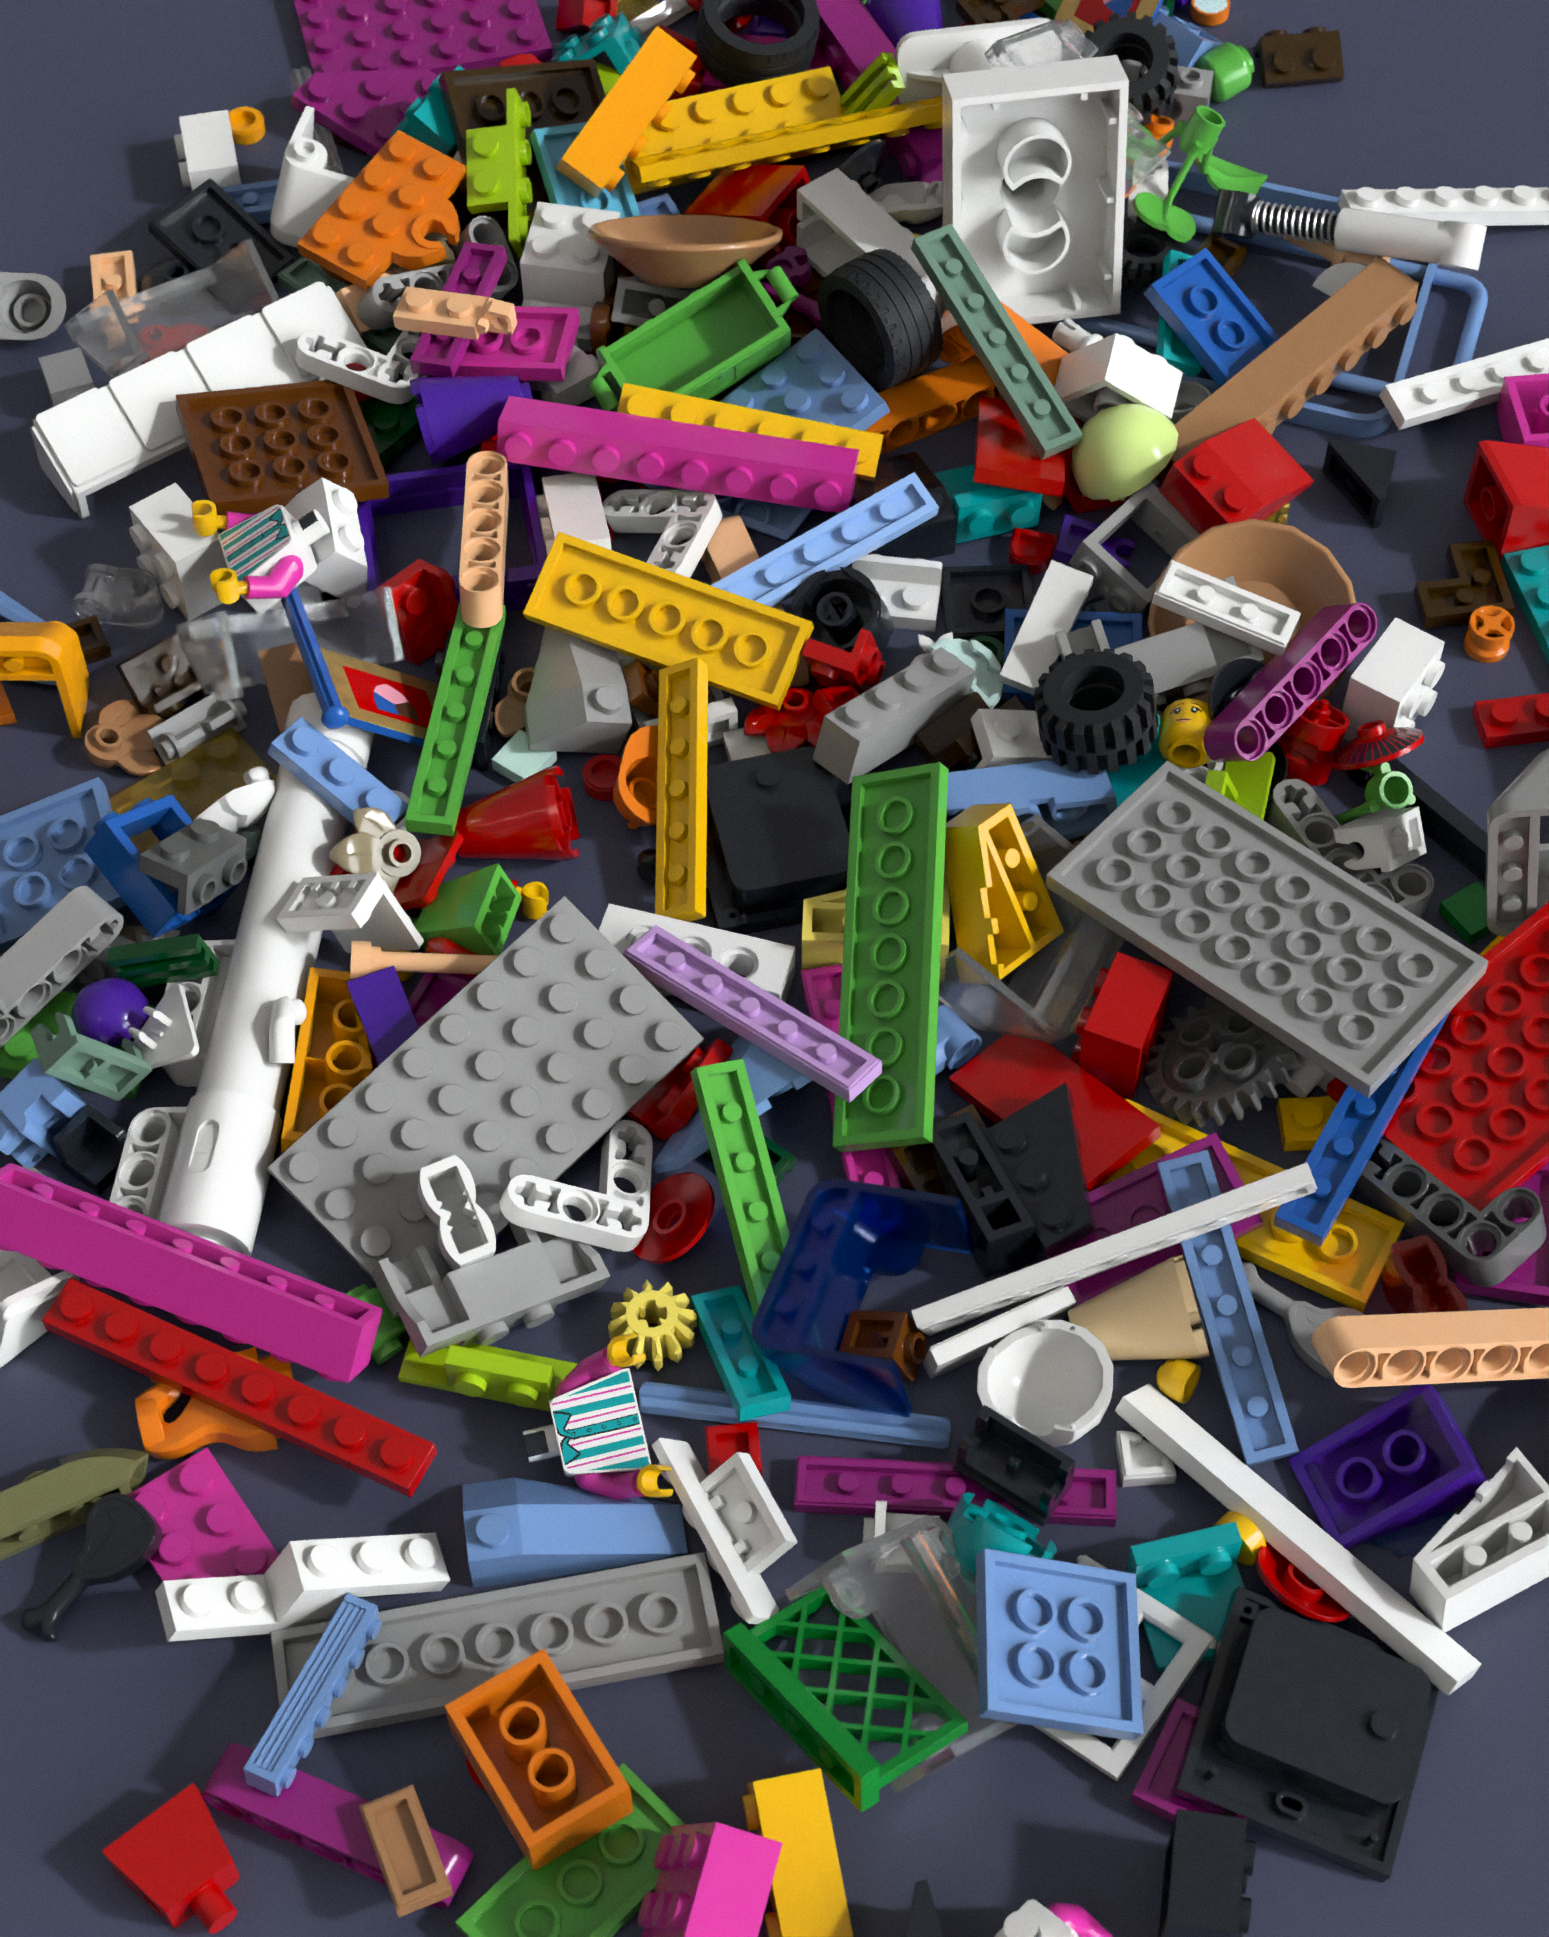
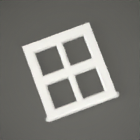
M1080 1555L1076 1559L1077 1564L1107 1569L1087 1555ZM1137 1587L1138 1626L1145 1619L1183 1644L1155 1686L1141 1678L1143 1734L1134 1741L1117 1739L1112 1748H1110L1091 1734L1034 1726L1116 1782H1118L1208 1649L1215 1648L1217 1644L1214 1636Z

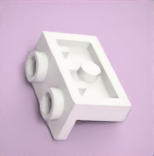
M867 554L852 563L853 569L865 574L874 584L890 612L894 628L935 632L941 592V562L921 558L910 559Z

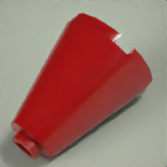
M558 765L547 767L460 808L455 831H458L464 838L457 851L460 857L523 860L576 859L579 856L580 849H571V840L580 839L577 814L570 788H560L556 777L565 776L562 769Z

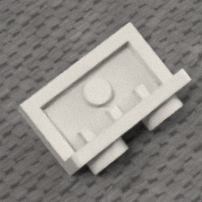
M978 709L970 719L983 758L974 769L1053 760L1052 755L1047 756L1043 749L1036 711Z

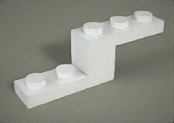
M436 1533L290 1541L265 1574L167 1580L160 1584L155 1594L167 1641L171 1642L271 1634L272 1631L321 1623L329 1618L347 1593L356 1597L442 1591L450 1581Z

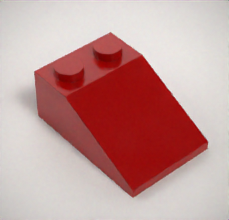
M1252 418L1205 440L1175 462L1162 483L1159 492L1200 535L1213 526L1248 519L1265 521L1310 487L1314 480L1255 418Z

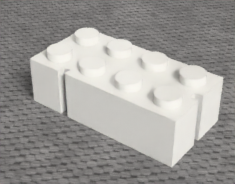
M838 168L797 189V219L801 221L797 224V246L807 251L808 262L816 271L825 278L836 268L864 253L881 248L891 250L905 259L921 277L934 300L939 318L941 319L942 298L911 250L915 236L909 229L903 228L894 220L884 206L872 200L856 181L850 180Z

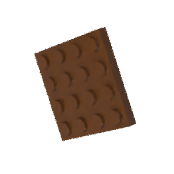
M330 380L176 395V411L205 500L211 501L216 505L217 515L225 516L227 511L246 514L257 513L274 505H283L285 507L298 493L322 477L354 493L357 502L389 498L388 479L354 391L349 387Z

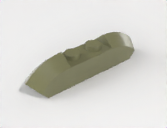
M101 1448L78 1452L59 1459L61 1466L52 1470L36 1471L28 1475L22 1483L0 1492V1561L85 1524L90 1509L103 1496L112 1493L128 1496L141 1488L145 1483L149 1453L124 1448Z

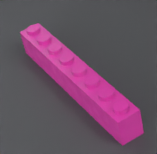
M509 396L498 420L497 453L502 454L507 462L841 513L850 508L859 449Z
M13 1163L0 1168V1250L17 1251L36 1259L38 1264L45 1268L62 1269L82 1277L83 1281L90 1286L112 1289L129 1296L132 1302L141 1306H155L175 1314L176 1318L183 1323L205 1326L222 1333L223 1337L231 1342L250 1344L268 1351L276 1360L287 1363L295 1362L317 1371L319 1376L329 1381L349 1383L369 1365L383 1312L382 1308Z

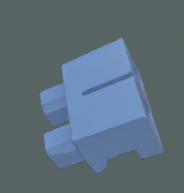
M35 1057L0 1092V1151L7 1156L11 1154L22 1166H26L29 1169L40 1162L48 1153L60 1160L53 1141L54 1136L87 1104L91 1105L90 1102L69 1082L45 1074L40 1060Z

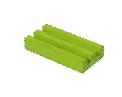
M881 52L839 99L841 106L848 107L844 115L862 112L871 100L873 101L864 111L889 106L905 89L894 54ZM891 79V81L888 83V85H887L884 89H882V88L887 84V82Z

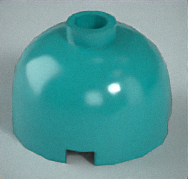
M968 1492L961 1495L946 1526L945 1547L950 1562L961 1571L958 1581L964 1587L976 1593V1556L985 1548L1053 1559L1057 1552L1056 1545L1050 1539L1044 1548L1035 1539L1040 1530L1032 1523L990 1499H987L984 1505L979 1507L970 1504L975 1494Z

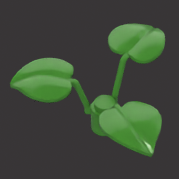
M1203 105L1197 106L1188 122L1180 119L1175 128L1156 142L1153 135L1144 126L1130 117L1127 118L1126 155L1137 157L1141 151L1147 155H1152L1177 135H1179L1181 140L1179 142L1180 149L1188 155L1165 200L1148 192L1138 193L1133 200V208L1144 222L1157 230L1166 231L1167 235L1179 242L1190 241L1196 232V225L1192 216L1187 211L1172 205L1173 199L1195 158L1200 172L1207 175L1208 183L1218 192L1219 189L1257 194L1268 177L1267 174L1243 168L1211 155L1218 141L1217 137L1226 124L1224 118L1212 108Z

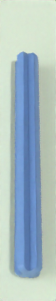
M646 1381L642 1383L638 1396V1407L642 1413L732 1424L757 1422L758 1427L941 1449L947 1448L950 1443L951 1420L947 1417L791 1399L790 1410L740 1422L726 1391Z

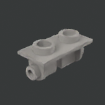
M226 686L146 732L168 772L246 728L247 725L242 717L247 715V709L239 698L233 701Z

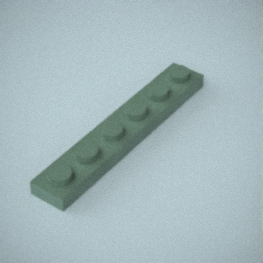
M950 223L914 238L911 250L1042 460L1080 444L1083 433L953 225Z

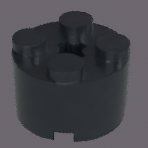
M840 567L841 570L826 572L824 569L809 576L799 586L792 599V615L812 621L814 629L810 639L851 653L860 630L865 629L871 631L880 653L884 651L893 633L894 625L887 606L872 581L865 574L850 567Z

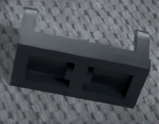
M984 1405L976 1416L975 1428L969 1439L963 1436L958 1445L953 1471L1043 1527L1072 1487L1076 1461Z

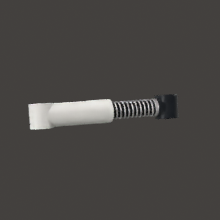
M1219 189L1211 232L1245 239H1252L1256 233L1257 235L1264 233L1266 236L1271 234L1273 237L1278 235L1280 238L1286 236L1287 239L1293 237L1295 240L1300 238L1302 241L1307 239L1309 242L1315 240L1316 243L1322 241L1323 244L1329 242L1331 245H1335V249L1338 251L1433 263L1461 270L1478 271L1487 227L1460 221L1444 220L1443 222L1353 208H1342L1338 215H1336L1335 211L1329 214L1328 210H1325L1322 213L1320 208L1315 212L1313 207L1307 211L1306 207L1300 210L1299 206H1296L1293 209L1291 204L1286 208L1284 203L1280 207L1277 203L1271 206L1270 202L1265 203L1261 201L1260 196L1256 194Z

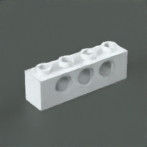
M608 904L599 931L622 955L627 948L653 926L657 925L738 975L746 976L744 977L745 979L786 1003L795 975V946ZM647 979L662 996L673 995Z

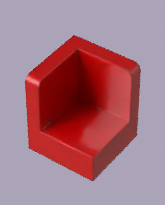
M559 0L556 30L560 32L576 29L591 31L589 26L599 17L609 13L611 18L616 15L618 0Z

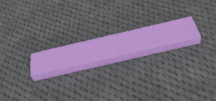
M657 925L653 926L623 952V956L645 978L849 1103L882 1073V1061Z

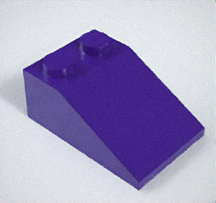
M1430 1384L1412 1386L1288 1459L1325 1532L1346 1550L1445 1514L1475 1497L1476 1490L1486 1480L1490 1481L1443 1397Z

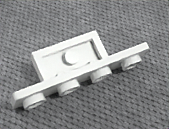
M659 1438L652 1444V1448L660 1461L658 1465H669L672 1468V1471H662L661 1474L667 1482L673 1485L683 1504L682 1512L685 1519L697 1530L707 1549L706 1557L709 1564L722 1576L729 1589L732 1607L749 1624H759L769 1619V1617L780 1610L760 1574L796 1545L798 1541L749 1453L736 1452L707 1477L691 1446L686 1441Z

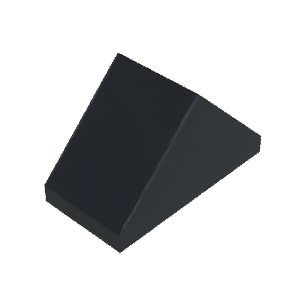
M1339 439L1329 441L1322 472L1372 529L1380 526L1397 451Z

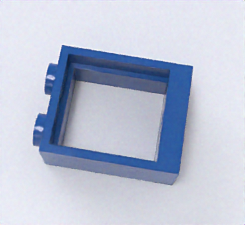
M172 794L156 801L146 798L133 806L130 811L121 815L117 812L107 814L95 824L93 830L96 833L84 848V851L153 939L220 909L241 883L240 881L237 885L232 886L209 903L185 916L177 912L178 890L171 893L164 882L139 872L141 853L131 842L130 837L151 829L161 842L193 822Z

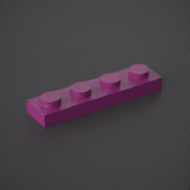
M465 241L442 291L491 297L508 260L506 247ZM422 332L409 360L412 373L437 377L455 376L471 339Z

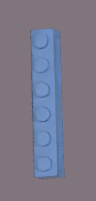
M350 1593L346 1594L244 1766L243 1771L247 1785L274 1797L279 1796L283 1787H290L296 1775L297 1769L295 1766L301 1757L306 1758L310 1753L314 1743V1738L312 1737L317 1728H323L328 1722L331 1715V1704L335 1698L340 1699L343 1696L348 1685L347 1677L352 1668H359L365 1656L364 1648L369 1639L375 1640L380 1632L382 1621L379 1618L377 1605Z

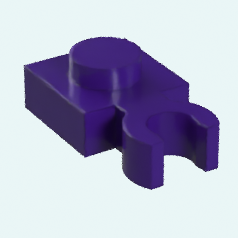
M1065 514L1052 559L1071 565L1069 561L1082 541L1100 525ZM1124 537L1113 540L1107 539L1103 542L1101 546L1128 570L1130 561L1121 559L1116 554L1130 557L1135 543Z

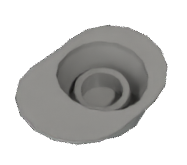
M0 272V339L33 341L46 338L55 332L64 320L67 308L65 294L59 284L47 275Z

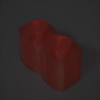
M1424 1234L1391 1245L1382 1273V1288L1387 1301L1398 1314L1469 1311L1467 1302L1459 1288L1447 1279V1263L1441 1249L1429 1236Z

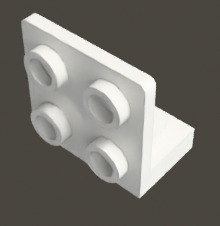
M378 872L303 877L276 918L286 933L331 930L348 953H351V940L371 941V946H381V951L419 950L424 942L410 917L404 912L387 883Z

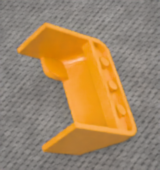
M59 621L0 622V681H56L72 738H82L91 680L77 633Z

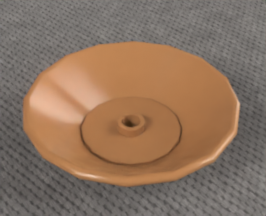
M676 214L610 219L591 225L587 231L589 239L642 282L658 287L688 289L705 287L737 266V262L743 258L748 265H751L778 244L783 235L782 229L761 221L713 215Z
M1248 519L1213 526L1179 548L1171 559L1224 581V578L1234 576L1237 587L1300 612L1299 621L1290 640L1325 606L1356 603L1352 582L1330 550L1294 526L1258 519ZM1168 565L1155 582L1153 596ZM1151 601L1147 621L1150 637L1196 623V621L1152 604ZM1261 649L1264 656L1263 664L1267 665L1276 654ZM1351 663L1315 700L1320 701L1330 696ZM1209 692L1189 699H1199L1208 703ZM1183 693L1178 694L1180 698L1185 699Z

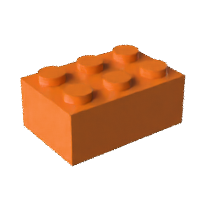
M544 1648L444 1706L453 1736L533 1871L538 1870L634 1812L631 1790L628 1783Z

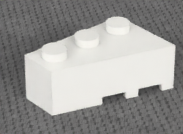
M572 473L541 477L543 495H536L546 555L548 556L558 531L612 550L610 534L595 475Z
M1517 1447L1506 1458V1464L1490 1481L1486 1480L1476 1490L1474 1499L1459 1515L1454 1514L1413 1559L1409 1594L1430 1621L1444 1633L1549 1577V1485Z

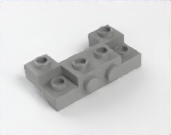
M1234 576L1224 578L1225 582L1237 586ZM1100 619L1091 621V625L1069 633L1062 630L1055 634V640L1062 661H1065L1066 655L1073 652L1079 655L1083 654L1085 649L1094 648L1095 652H1103L1104 648L1110 649ZM1198 622L1115 648V654L1119 655L1125 652L1132 655L1133 662L1140 660L1146 666V672L1151 673L1156 709L1167 705L1166 698L1181 693L1187 699L1209 692L1210 684L1217 671L1232 660L1250 658L1261 663L1264 661L1261 648Z
M549 1202L550 1206L548 1208V1211H550V1208L553 1205L551 1202ZM563 1206L565 1214L573 1220L567 1206ZM510 1222L509 1226L519 1244L518 1247L448 1272L443 1280L425 1244L416 1247L410 1257L390 1263L388 1258L379 1260L371 1274L392 1318L401 1317L421 1358L447 1348L450 1344L460 1343L461 1347L479 1341L481 1346L490 1345L508 1335L510 1328L525 1323L527 1328H533L547 1322L555 1315L553 1310L558 1304L604 1286L610 1274L600 1254L590 1244L523 1228Z

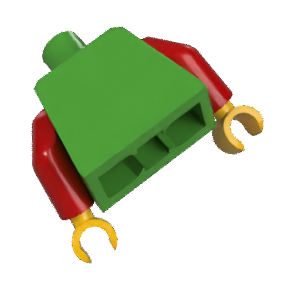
M497 863L440 884L435 900L422 909L419 917L411 918V921L424 940L421 946L426 953L500 955L520 902H522V913L529 919L538 920L547 912L549 891L539 881L527 883L523 888L517 886L518 881L509 879ZM464 974L473 979L477 976V974Z

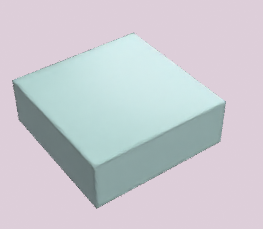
M519 729L491 759L492 769L517 782L547 767H551L557 761V751L528 750L526 732Z

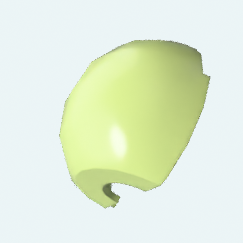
M1119 404L1104 409L1089 419L1081 429L1083 437L1080 444L1075 445L1072 451V472L1083 497L1087 496L1093 500L1109 499L1111 502L1119 499L1123 501L1125 497L1132 495L1149 484L1166 467L1176 450L1179 434L1174 423L1160 411L1141 404Z

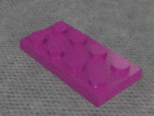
M1214 1132L1089 1192L1095 1231L1052 1257L1044 1248L1048 1258L1056 1257L1170 1214L1158 1173L1157 1163L1208 1150L1221 1194L1244 1186L1217 1133ZM1258 1213L1231 1223L1234 1238L1237 1239L1262 1227L1263 1220ZM1180 1243L1065 1285L1064 1287H1069L1076 1300L1073 1308L1171 1257L1182 1255Z

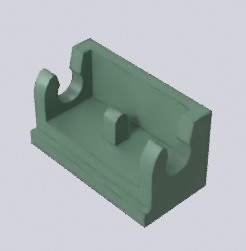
M56 1012L55 1020L59 1025L57 1035L52 1034L47 1026L40 1023L30 1032L45 1074L120 1101L152 1071L150 1063L144 1061L140 1048L134 1041L124 1038L122 1040V1047L125 1051L81 1035L76 1032L71 1017L61 1012Z

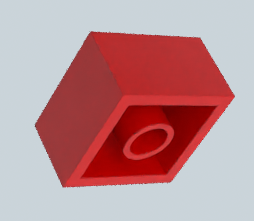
M1117 952L1110 970L1102 967L1099 971L1092 993L1093 996H1096L1092 1008L1085 1006L1082 1010L1075 1032L1079 1037L1073 1051L1072 1061L1078 1062L1081 1068L1123 1099L1127 1098L1132 1101L1146 1069L1144 1066L1145 1062L1149 1061L1151 1057L1149 1050L1152 1046L1156 1045L1159 1038L1158 1033L1162 1031L1174 971Z

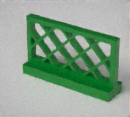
M829 1581L750 1630L740 1622L723 1633L725 1669L814 1764L821 1768V1771L861 1813L879 1802L880 1788L968 1732V1720ZM826 1604L839 1616L838 1626L807 1623L808 1615ZM775 1635L797 1637L794 1653L771 1651L764 1642ZM805 1638L836 1641L834 1656L802 1654ZM843 1642L867 1644L874 1651L873 1661L841 1658ZM799 1670L831 1672L829 1688L804 1686L798 1679ZM838 1674L870 1676L868 1692L836 1689ZM877 1678L902 1679L909 1686L908 1696L876 1693ZM834 1704L866 1707L864 1724L839 1722L832 1715ZM873 1708L906 1711L904 1727L895 1728L871 1725ZM913 1712L936 1714L945 1723L935 1731L911 1729ZM869 1741L901 1744L900 1753L882 1765L867 1751Z

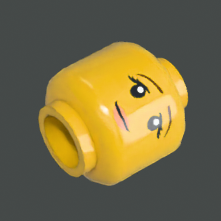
M1187 698L1169 704L1161 714L1160 719L1162 725L1158 749L1161 756L1175 766L1185 769L1196 768L1210 762L1211 759L1206 754L1203 744L1205 730L1212 722L1209 716L1208 703L1199 699Z

